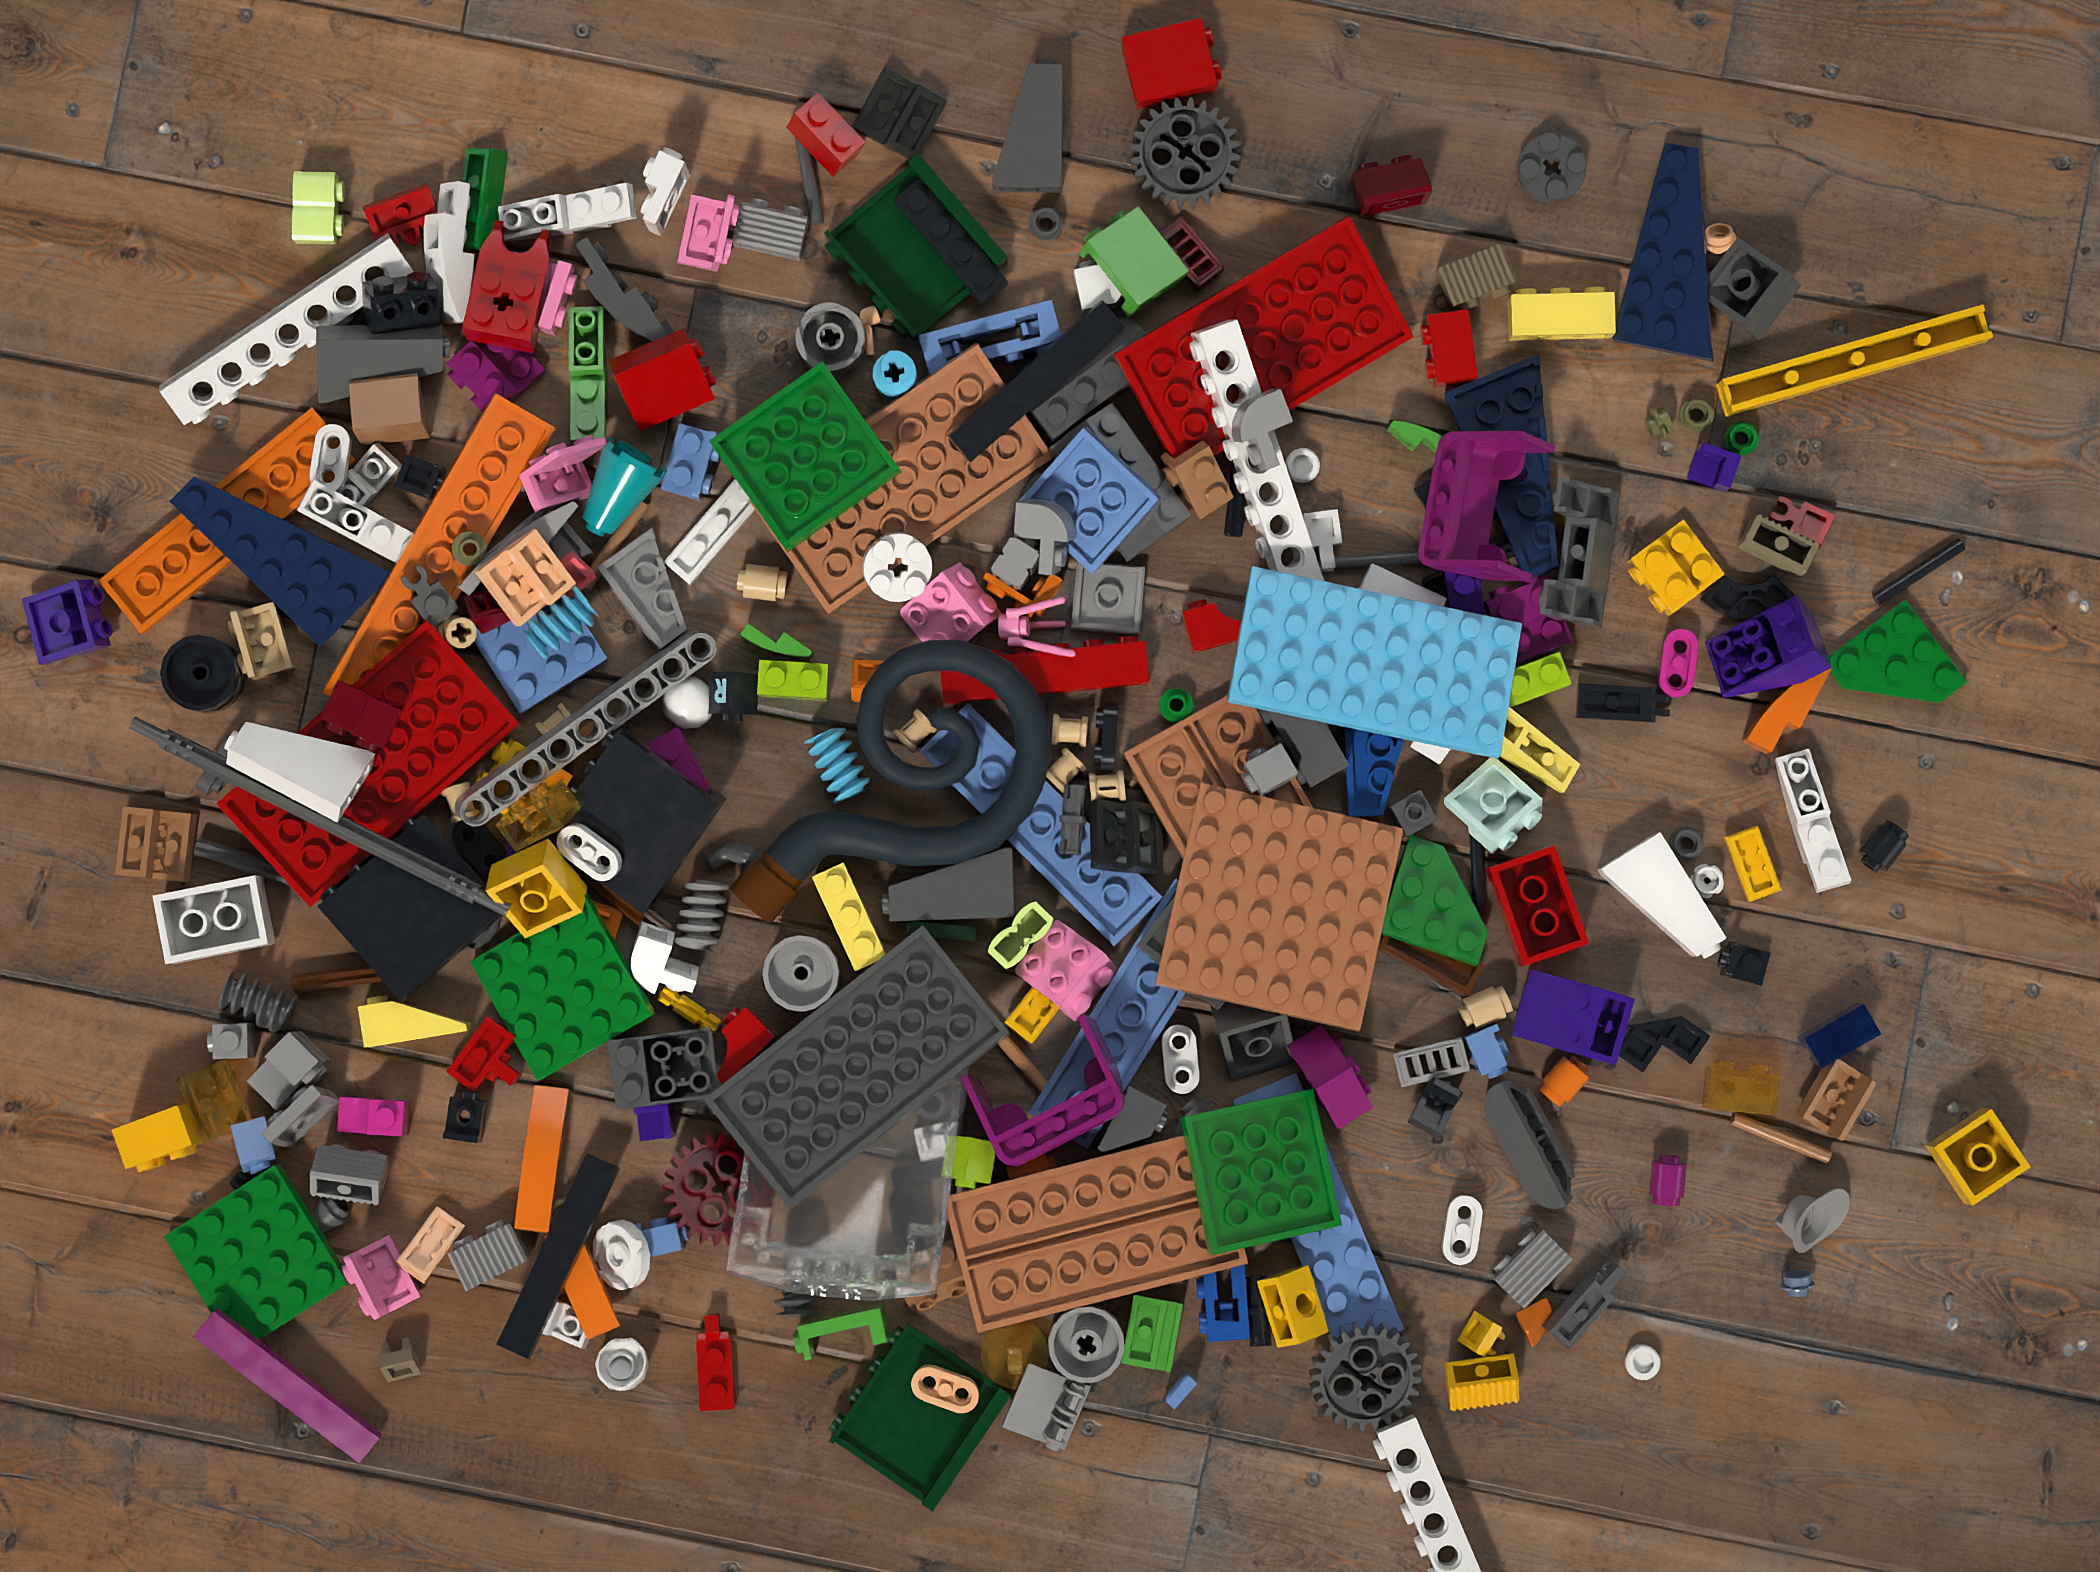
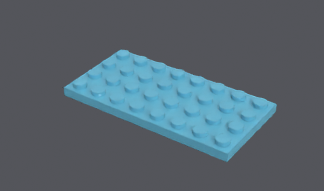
M1252 566L1249 572L1227 702L1498 759L1502 751L1522 623Z

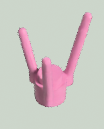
M1058 597L1020 608H1007L1006 613L1000 614L998 619L1000 640L1008 641V647L1021 646L1074 657L1076 653L1073 650L1023 639V637H1029L1030 629L1065 627V621L1030 622L1028 616H1022L1065 602V598Z

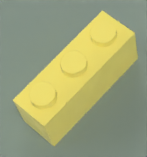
M1565 287L1550 289V294H1537L1536 289L1525 288L1516 290V294H1511L1507 300L1509 341L1612 338L1616 333L1614 292H1605V287H1587L1584 289V293H1571V288Z
M841 863L813 876L812 879L855 972L873 965L887 953L846 864Z

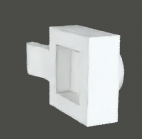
M1338 509L1304 513L1303 519L1313 549L1318 548L1321 573L1334 571L1336 567L1333 546L1342 545Z

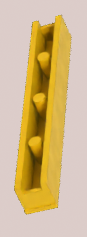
M1982 304L1724 378L1715 384L1724 415L1727 417L1985 343L1993 337L1992 331H1989L1983 313L1985 311L1984 305Z

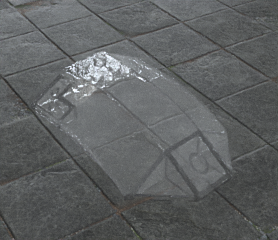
M958 1077L953 1079L792 1209H789L745 1153L725 1269L726 1273L784 1289L792 1293L864 1301L936 1294L958 1128L962 1086Z

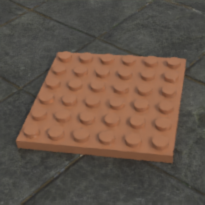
M1201 782L1155 985L1359 1032L1361 1030L1403 828Z

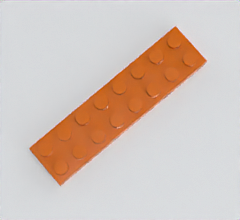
M313 407L310 408L215 486L280 519H288L297 511L311 483L310 468L317 432L327 425ZM334 437L329 441L331 449H336L340 445L338 437ZM351 453L348 469L357 463V460ZM328 471L324 474L325 483H330L335 478L333 471ZM181 513L99 579L98 582L140 634L145 635L233 562Z

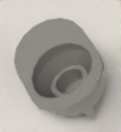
M1835 1188L1820 1197L1796 1196L1776 1218L1775 1224L1793 1240L1794 1249L1798 1253H1805L1816 1243L1832 1234L1842 1224L1849 1211V1194L1842 1188Z

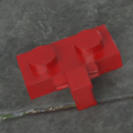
M487 1016L446 1072L475 1093L486 1078L494 1082L499 1077L510 1086H514L522 1074L508 1064L512 1057L506 1051L512 1045L516 1036L493 1018Z

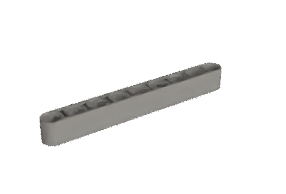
M690 630L681 635L463 792L455 802L457 816L470 826L485 824L607 736L613 729L618 728L708 663L716 653L715 640L710 635L699 630ZM697 638H702L705 642L703 652L699 655H693L691 652L692 642ZM669 658H675L677 662L676 671L671 675H665L663 672L664 662ZM642 678H647L649 681L648 691L643 695H637L635 692L636 682ZM619 698L621 710L618 714L609 716L607 704L610 700ZM592 719V732L586 736H581L578 731L579 724L582 720ZM557 739H563L565 742L564 752L561 755L552 756L550 752L551 744ZM530 759L536 760V772L531 776H523V764ZM500 780H507L509 783L508 792L501 797L495 796L493 793L494 785ZM473 800L479 801L481 804L480 812L474 817H467L465 815L466 805Z

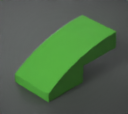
M1394 420L1387 429L1391 435L1412 452L1422 442L1436 453L1438 443L1443 437L1427 428Z
M747 624L740 634L752 644L784 657L811 660L814 655L810 649L785 632L776 643L750 624Z

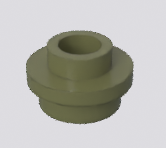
M1698 397L1691 398L1681 406L1679 419L1687 430L1701 432L1712 424L1714 410L1707 400ZM1691 410H1699L1702 414V419L1700 421L1692 420L1690 416Z
M465 531L455 537L451 549L454 558L460 564L473 566L484 559L487 546L481 535L473 531ZM465 544H475L476 550L472 555L464 554L463 547Z

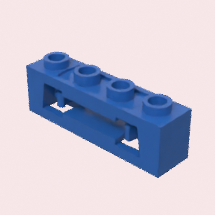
M1245 1264L1229 1268L1231 1296L1237 1300L1238 1319H1233V1305L1231 1301L1219 1302L1220 1318H1215L1214 1300H1218L1216 1272L1202 1275V1278H1196L1197 1299H1204L1205 1313H1199L1200 1334H1207L1208 1342L1250 1339Z

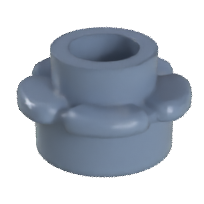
M1792 1269L1783 1273V1281L1780 1287L1782 1290L1787 1291L1789 1296L1803 1297L1808 1295V1289L1815 1287V1282L1811 1281L1810 1271Z

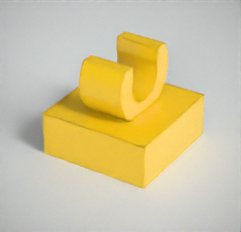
M1474 1311L1457 1341L1482 1357H1486L1487 1354L1494 1356L1496 1351L1491 1347L1497 1337L1504 1340L1505 1334L1501 1332L1502 1327Z

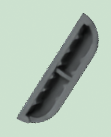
M1505 1080L1492 1086L1487 1092L1484 1102L1486 1118L1523 1189L1532 1200L1543 1207L1558 1209L1567 1206L1573 1199V1195L1570 1194L1571 1178L1575 1177V1173L1535 1095L1530 1089L1526 1088L1523 1090L1518 1085L1512 1083V1080Z

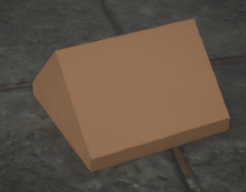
M418 373L349 381L352 430L361 446L430 438Z

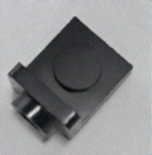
M1728 942L1727 947L1723 946L1721 948L1717 966L1722 967L1720 972L1722 976L1762 986L1771 953L1741 945L1738 942Z

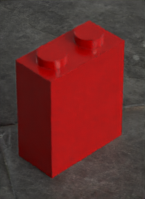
M1202 18L1121 37V48L1137 110L1161 105L1163 101L1169 103L1175 101V98L1182 100L1217 90V81L1222 80L1221 69L1218 59H1211L1209 48L1214 47L1210 27L1203 26Z
M685 328L608 360L639 431L715 400L711 387L717 385L709 365L702 368L699 358L704 357L702 349L696 337L691 340L689 339Z

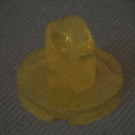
M1022 1321L991 1329L983 1340L980 1356L983 1369L992 1381L1005 1388L1017 1389L1028 1363L1044 1369L1047 1368L1049 1347L1047 1339L1039 1328L1028 1321Z

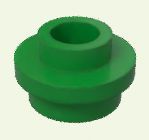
M1740 421L1733 423L1724 434V444L1727 450L1741 456L1752 453L1759 442L1756 428L1748 422ZM1742 433L1746 436L1747 441L1745 445L1736 443V434Z
M1172 688L1161 696L1159 710L1166 720L1177 723L1191 715L1193 699L1187 691L1181 688ZM1180 699L1183 703V708L1177 712L1173 711L1170 708L1171 700Z

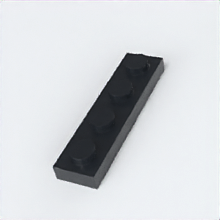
M921 179L917 180L894 199V204L981 306L1008 285L1007 279Z

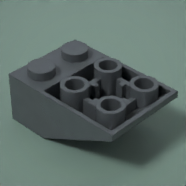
M712 1027L608 1041L616 1110L704 1099L719 1088Z

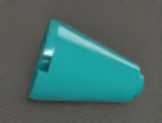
M612 437L606 439L608 444L602 448L582 516L587 522L585 527L602 537L605 533L613 534L662 481L668 471L661 463L656 469L650 464L653 459L651 456L624 441L618 440L616 445H614Z

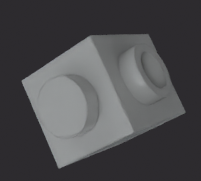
M1280 743L1268 751L1263 746L1247 755L1246 757L1249 761L1244 764L1243 770L1245 773L1241 777L1251 793L1256 791L1259 796H1265L1295 779L1298 771Z
M255 1023L212 1024V1031H209L207 1034V1048L209 1052H213V1059L256 1057Z

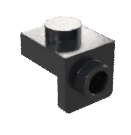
M406 454L394 486L432 501L446 477L445 473L447 470L441 465L432 464Z
M1432 1077L1423 1088L1408 1123L1439 1138L1455 1105L1460 1101L1463 1092L1456 1089L1451 1082L1445 1079Z

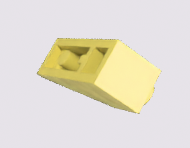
M1508 708L1502 751L1499 758L1556 791L1564 793L1578 770L1580 763L1512 708Z
M387 995L366 998L367 1005L358 1006L364 1048L472 1030L471 1023L400 1001H388Z

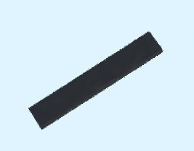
M1104 301L1098 302L946 436L968 462H972L1125 327Z
M588 1153L586 1154L496 1345L530 1360L620 1170L619 1167Z

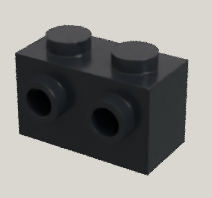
M412 272L407 276L395 278L380 276L372 281L362 282L363 319L372 334L440 325L439 288L430 273Z

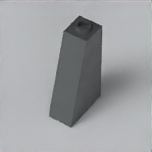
M1037 59L1035 64H1028L993 176V193H1061L1063 64H1056V60Z
M367 325L316 326L318 403H328L349 397V381L418 373V376L422 377L443 371V358H450L449 337L442 336V325L372 334Z
M1004 848L889 886V894H882L883 915H889L890 922L1014 918L1012 848Z

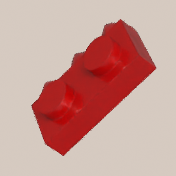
M428 183L363 206V211L375 239L378 240L388 233L396 245L398 242L397 233H399L406 243L416 246L420 236L419 225L424 230L425 215L435 214L438 211Z

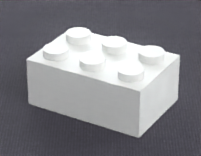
M254 875L152 896L165 964H177L276 944L263 876Z

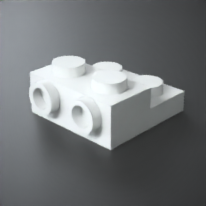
M666 147L662 151L659 150L656 159L651 157L648 160L643 172V176L647 177L645 183L651 194H648L642 205L641 213L644 214L642 219L650 232L661 237L691 176L686 163L681 160L683 156Z

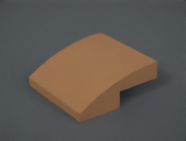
M123 806L115 875L190 883L198 814Z

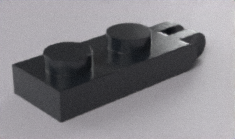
M1578 683L1575 718L1655 723L1656 716L1670 717V709L1656 708V703H1670L1671 696L1657 695V688Z

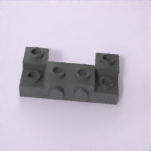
M1558 477L1557 488L1553 493L1554 512L1565 516L1566 522L1558 580L1544 579V587L1539 595L1540 614L1555 620H1567L1582 627L1602 628L1619 492L1611 488L1583 483L1572 478Z

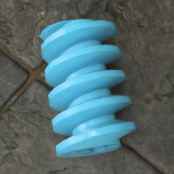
M888 351L876 361L873 367L875 387L878 394L887 401L891 402L918 383L917 371L913 360L901 351ZM898 372V382L892 381V373Z
M575 585L572 587L574 598L571 599L563 594L561 596L563 606L560 607L555 603L549 605L550 615L539 610L540 622L537 623L530 618L527 620L529 630L525 631L522 629L544 659L549 658L547 646L559 651L561 646L558 638L570 643L572 641L570 630L581 635L583 633L581 622L583 621L592 627L595 625L592 614L594 613L599 616L581 590Z
M845 727L830 729L804 742L805 744L815 743L809 750L810 756L821 755L815 766L816 768H827L820 776L822 781L833 780L827 788L828 793L839 792V795L832 801L834 805L865 791L863 787L870 781L869 777L858 778L857 776L864 769L863 765L852 766L851 764L858 756L857 752L846 753L845 751L852 744L851 740L840 741L839 739L846 731Z

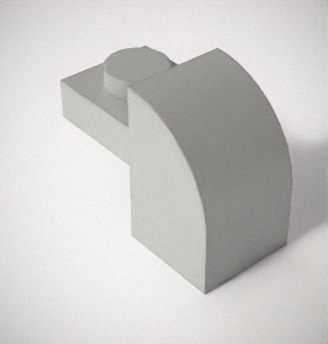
M1269 389L1247 399L1237 409L1232 421L1233 441L1240 443L1248 441L1249 446H1246V450L1251 463L1263 470H1269L1280 465L1268 432L1293 422L1281 389Z
M1025 498L1016 502L1014 537L1041 539L1038 574L1053 575L1061 571V567L1065 566L1067 559V548L1063 546V542H1069L1077 538L1076 527L1072 517L1062 506L1052 501Z

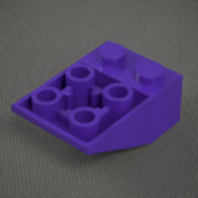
M1797 596L1705 641L1724 698L1799 684L1832 668L1814 614Z
M1530 969L1511 1035L1600 1062L1616 1065L1635 998Z

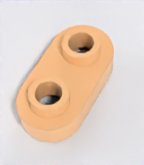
M931 1364L919 1367L912 1377V1391L920 1400L956 1413H967L977 1405L979 1388L969 1377ZM931 1376L935 1379L936 1384L932 1387H927L924 1385L923 1379ZM965 1388L969 1395L964 1399L958 1398L956 1390Z

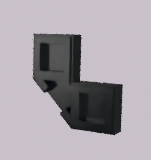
M1683 1016L1633 1024L1624 1036L1619 1057L1643 1073L1663 1045L1688 1064H1692L1711 1036Z

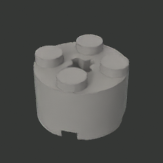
M834 302L815 305L804 314L798 324L795 334L796 345L803 362L808 368L812 369L823 361L833 377H837L851 372L863 360L866 350L864 328L859 317L847 307ZM833 333L835 338L840 337V339L836 340L835 346L829 347L828 343H822L827 340V334Z

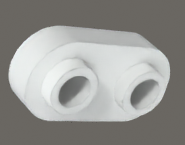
M328 424L317 432L310 468V481L313 479L336 492L340 491L345 485L352 446L350 434L343 427L336 424ZM334 437H338L340 439L339 447L331 449L329 441ZM328 471H333L335 474L334 480L330 483H325L324 474Z
M579 823L570 824L558 834L557 848L559 852L593 879L606 881L620 871L622 858L618 850L585 825ZM573 835H578L582 839V845L579 846L574 843ZM601 856H606L610 860L609 866L601 863Z
M1173 1025L1163 1033L1161 1039L1165 1082L1172 1091L1186 1094L1196 1088L1200 1078L1196 1037L1190 1028L1184 1025ZM1181 1035L1185 1038L1186 1043L1183 1048L1176 1049L1173 1046L1172 1040L1175 1036ZM1180 1070H1186L1189 1074V1079L1185 1083H1179L1176 1080V1073Z
M1460 1195L1453 1198L1448 1204L1441 1246L1442 1252L1447 1260L1457 1265L1471 1262L1476 1256L1483 1211L1480 1203L1468 1195ZM1461 1206H1467L1470 1209V1215L1465 1219H1461L1458 1216V1209ZM1457 1240H1462L1465 1244V1248L1461 1253L1453 1251V1243Z

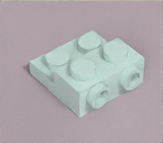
M1490 757L1444 798V805L1468 826V833L1492 854L1499 849L1504 852L1509 850L1515 844L1518 838L1516 834L1522 828L1526 827L1530 830L1542 818L1540 813L1542 811V798L1496 758Z

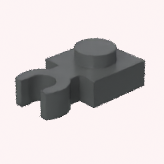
M416 564L415 568L420 573L419 580L409 582L404 574L400 576V580L407 589L417 592L409 600L425 621L428 620L434 627L458 610L459 607L438 579L429 585L427 583L428 575L426 570L420 564Z

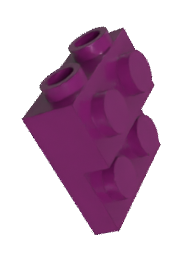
M472 340L446 363L452 369L447 375L460 389L466 385L475 394L470 400L482 413L494 392L513 402L546 372L529 352L473 342Z
M1540 575L1531 579V581H1521L1523 586L1510 591L1508 585L1489 592L1491 599L1484 602L1488 616L1522 623L1516 663L1573 642L1565 620H1555L1540 614L1539 595L1544 587V579L1552 580L1550 576L1542 579Z

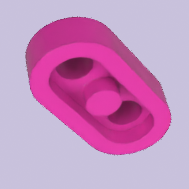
M1676 629L1667 634L1662 643L1658 686L1664 695H1669L1671 698H1679L1686 695L1694 684L1699 645L1696 636L1689 630ZM1676 641L1684 643L1685 650L1683 653H1677L1674 650L1673 645ZM1671 675H1677L1680 678V685L1678 687L1670 685L1669 678Z

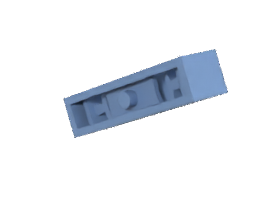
M1052 300L919 335L929 375L948 362L946 359L956 357L961 353L958 341L954 340L961 339L962 343L1016 329L1015 325L1021 323L1020 328L1023 339H1028L1030 336L1037 334L1040 337L1020 341V338L983 347L981 350L990 363L1003 360L1004 365L1024 360L1023 355L1037 352V355H1039L1061 336ZM1036 318L1038 319L1037 321H1033L1030 323L1025 322ZM953 341L951 344L940 346V344Z

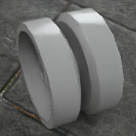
M797 935L785 938L772 947L764 961L762 976L766 991L776 1003L787 1010L804 1012L819 1008L834 996L840 984L841 968L837 955L828 944L815 937ZM798 967L807 969L808 975L806 979L802 980L795 977Z
M1093 1303L1062 1311L1053 1321L1048 1335L1049 1356L1055 1368L1067 1379L1079 1383L1098 1382L1110 1376L1119 1366L1125 1350L1123 1330L1117 1318L1105 1307ZM1086 1335L1092 1338V1345L1089 1348H1083L1079 1343L1081 1337L1085 1339Z

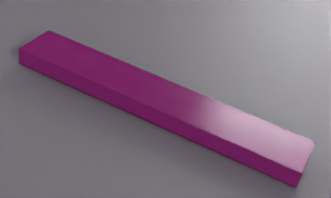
M217 1307L193 1336L356 1462L360 1463L380 1439L382 1433Z

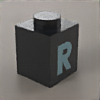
M734 671L710 672L708 714L722 715V721L743 722V716L757 715L758 674Z

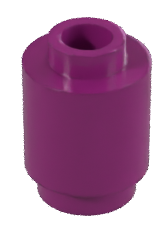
M1661 1154L1659 1155V1160L1652 1161L1649 1194L1653 1195V1204L1680 1206V1198H1684L1687 1164L1680 1162V1156Z

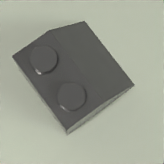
M1738 237L1708 275L1709 305L1758 341L1801 287L1788 270Z
M1226 1001L1218 1011L1210 1005L1231 1080L1295 1061L1287 1048V1045L1293 1042L1287 1015Z
M1128 1084L1124 1091V1108L1118 1116L1109 1120L1097 1144V1148L1105 1152L1151 1137L1154 1130L1160 1133L1169 1117L1168 1112L1164 1111L1167 1105Z

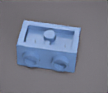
M679 423L666 468L668 471L662 482V491L697 501H702L703 494H710L714 475L709 474L712 462H718L720 456L709 440L718 435V432L712 430L709 432Z

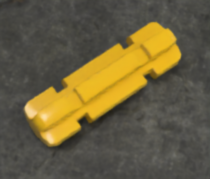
M664 986L658 995L660 1002L667 1007L670 1005L674 1007L673 1011L692 1024H699L700 1029L712 1027V1034L715 1033L721 1023L718 1017L712 1013L707 1014L705 1012L706 1009L684 994L681 996L678 994V991Z

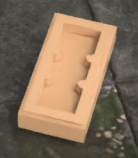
M437 1206L398 1258L396 1265L422 1283H425L465 1229V1225Z

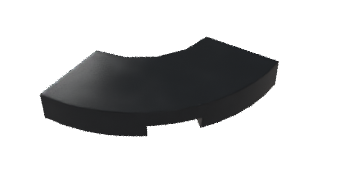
M1774 574L1764 581L1754 584L1738 583L1724 575L1699 601L1712 611L1723 616L1748 620L1796 595Z

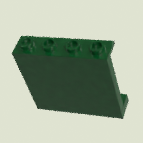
M916 154L908 161L906 169L834 230L824 232L825 238L828 241L824 245L827 251L836 261L842 258L848 264L850 269L846 272L859 287L865 284L873 293L869 296V299L881 313L887 310L895 319L891 322L894 329L903 339L909 335L914 342L919 339V335L925 334L971 293L894 204L895 198L917 180L921 179L998 270L1008 263L1006 254L919 154Z
M908 1322L904 1329L900 1326L896 1327L886 1342L892 1346L886 1356L882 1357L878 1354L867 1370L872 1376L865 1387L859 1383L847 1400L853 1404L846 1415L839 1412L828 1428L833 1433L829 1442L832 1444L836 1442L921 1500V1504L933 1512L1010 1398L1011 1392ZM927 1364L969 1377L979 1388L977 1405L967 1413H956L920 1400L912 1391V1377L919 1367ZM931 1376L923 1379V1383L927 1387H932L936 1384L935 1379ZM965 1388L956 1390L958 1398L964 1399L969 1395Z

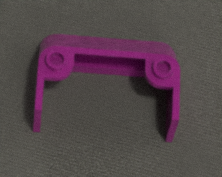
M1453 431L1445 434L1440 439L1436 450L1418 549L1420 561L1424 565L1437 570L1485 580L1531 581L1532 574L1507 564L1504 550L1495 545H1488L1499 481L1510 480L1520 474L1524 467L1526 453H1554L1555 446L1524 431Z
M1084 1014L1077 1017L1096 1056L1084 1068V1080L1089 1089L1031 1119H1028L1025 1111L1020 1106L1013 1103H1006L994 1109L980 1079L967 1074L960 1077L994 1151L1003 1163L1010 1166L1023 1165L1115 1118L1122 1112L1125 1105V1097L1119 1070L1094 1019Z

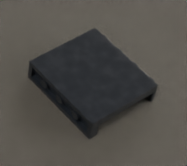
M626 725L617 732L613 729L601 744L605 749L599 759L593 757L582 772L586 778L580 786L575 784L564 798V801L568 803L562 813L559 811L555 812L548 821L546 828L550 831L543 840L549 839L557 848L558 834L565 827L574 823L583 824L615 847L622 858L620 871L611 879L599 882L644 914L654 905L727 798L717 791L711 795L628 735L627 733L631 728ZM573 835L574 843L579 846L582 845V839L578 835ZM601 856V863L609 866L610 860L606 856Z
M424 815L419 819L416 816L411 817L399 828L402 833L393 840L394 842L482 885L481 889L486 890V884ZM378 856L372 858L367 864H364L362 861L356 864L346 874L349 879L339 888L336 884L328 888L319 897L322 902L317 906L402 1002L503 916L475 901L471 904Z

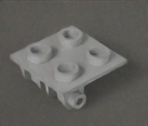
M1028 1363L1001 1427L1046 1443L1045 1446L1051 1450L1058 1451L1059 1448L1064 1450L1091 1386L1067 1379L1063 1375Z

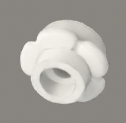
M1701 864L1694 869L1695 873L1691 875L1690 880L1701 897L1710 898L1713 894L1721 892L1724 886L1723 873L1717 866ZM1706 877L1710 879L1709 884L1704 883Z

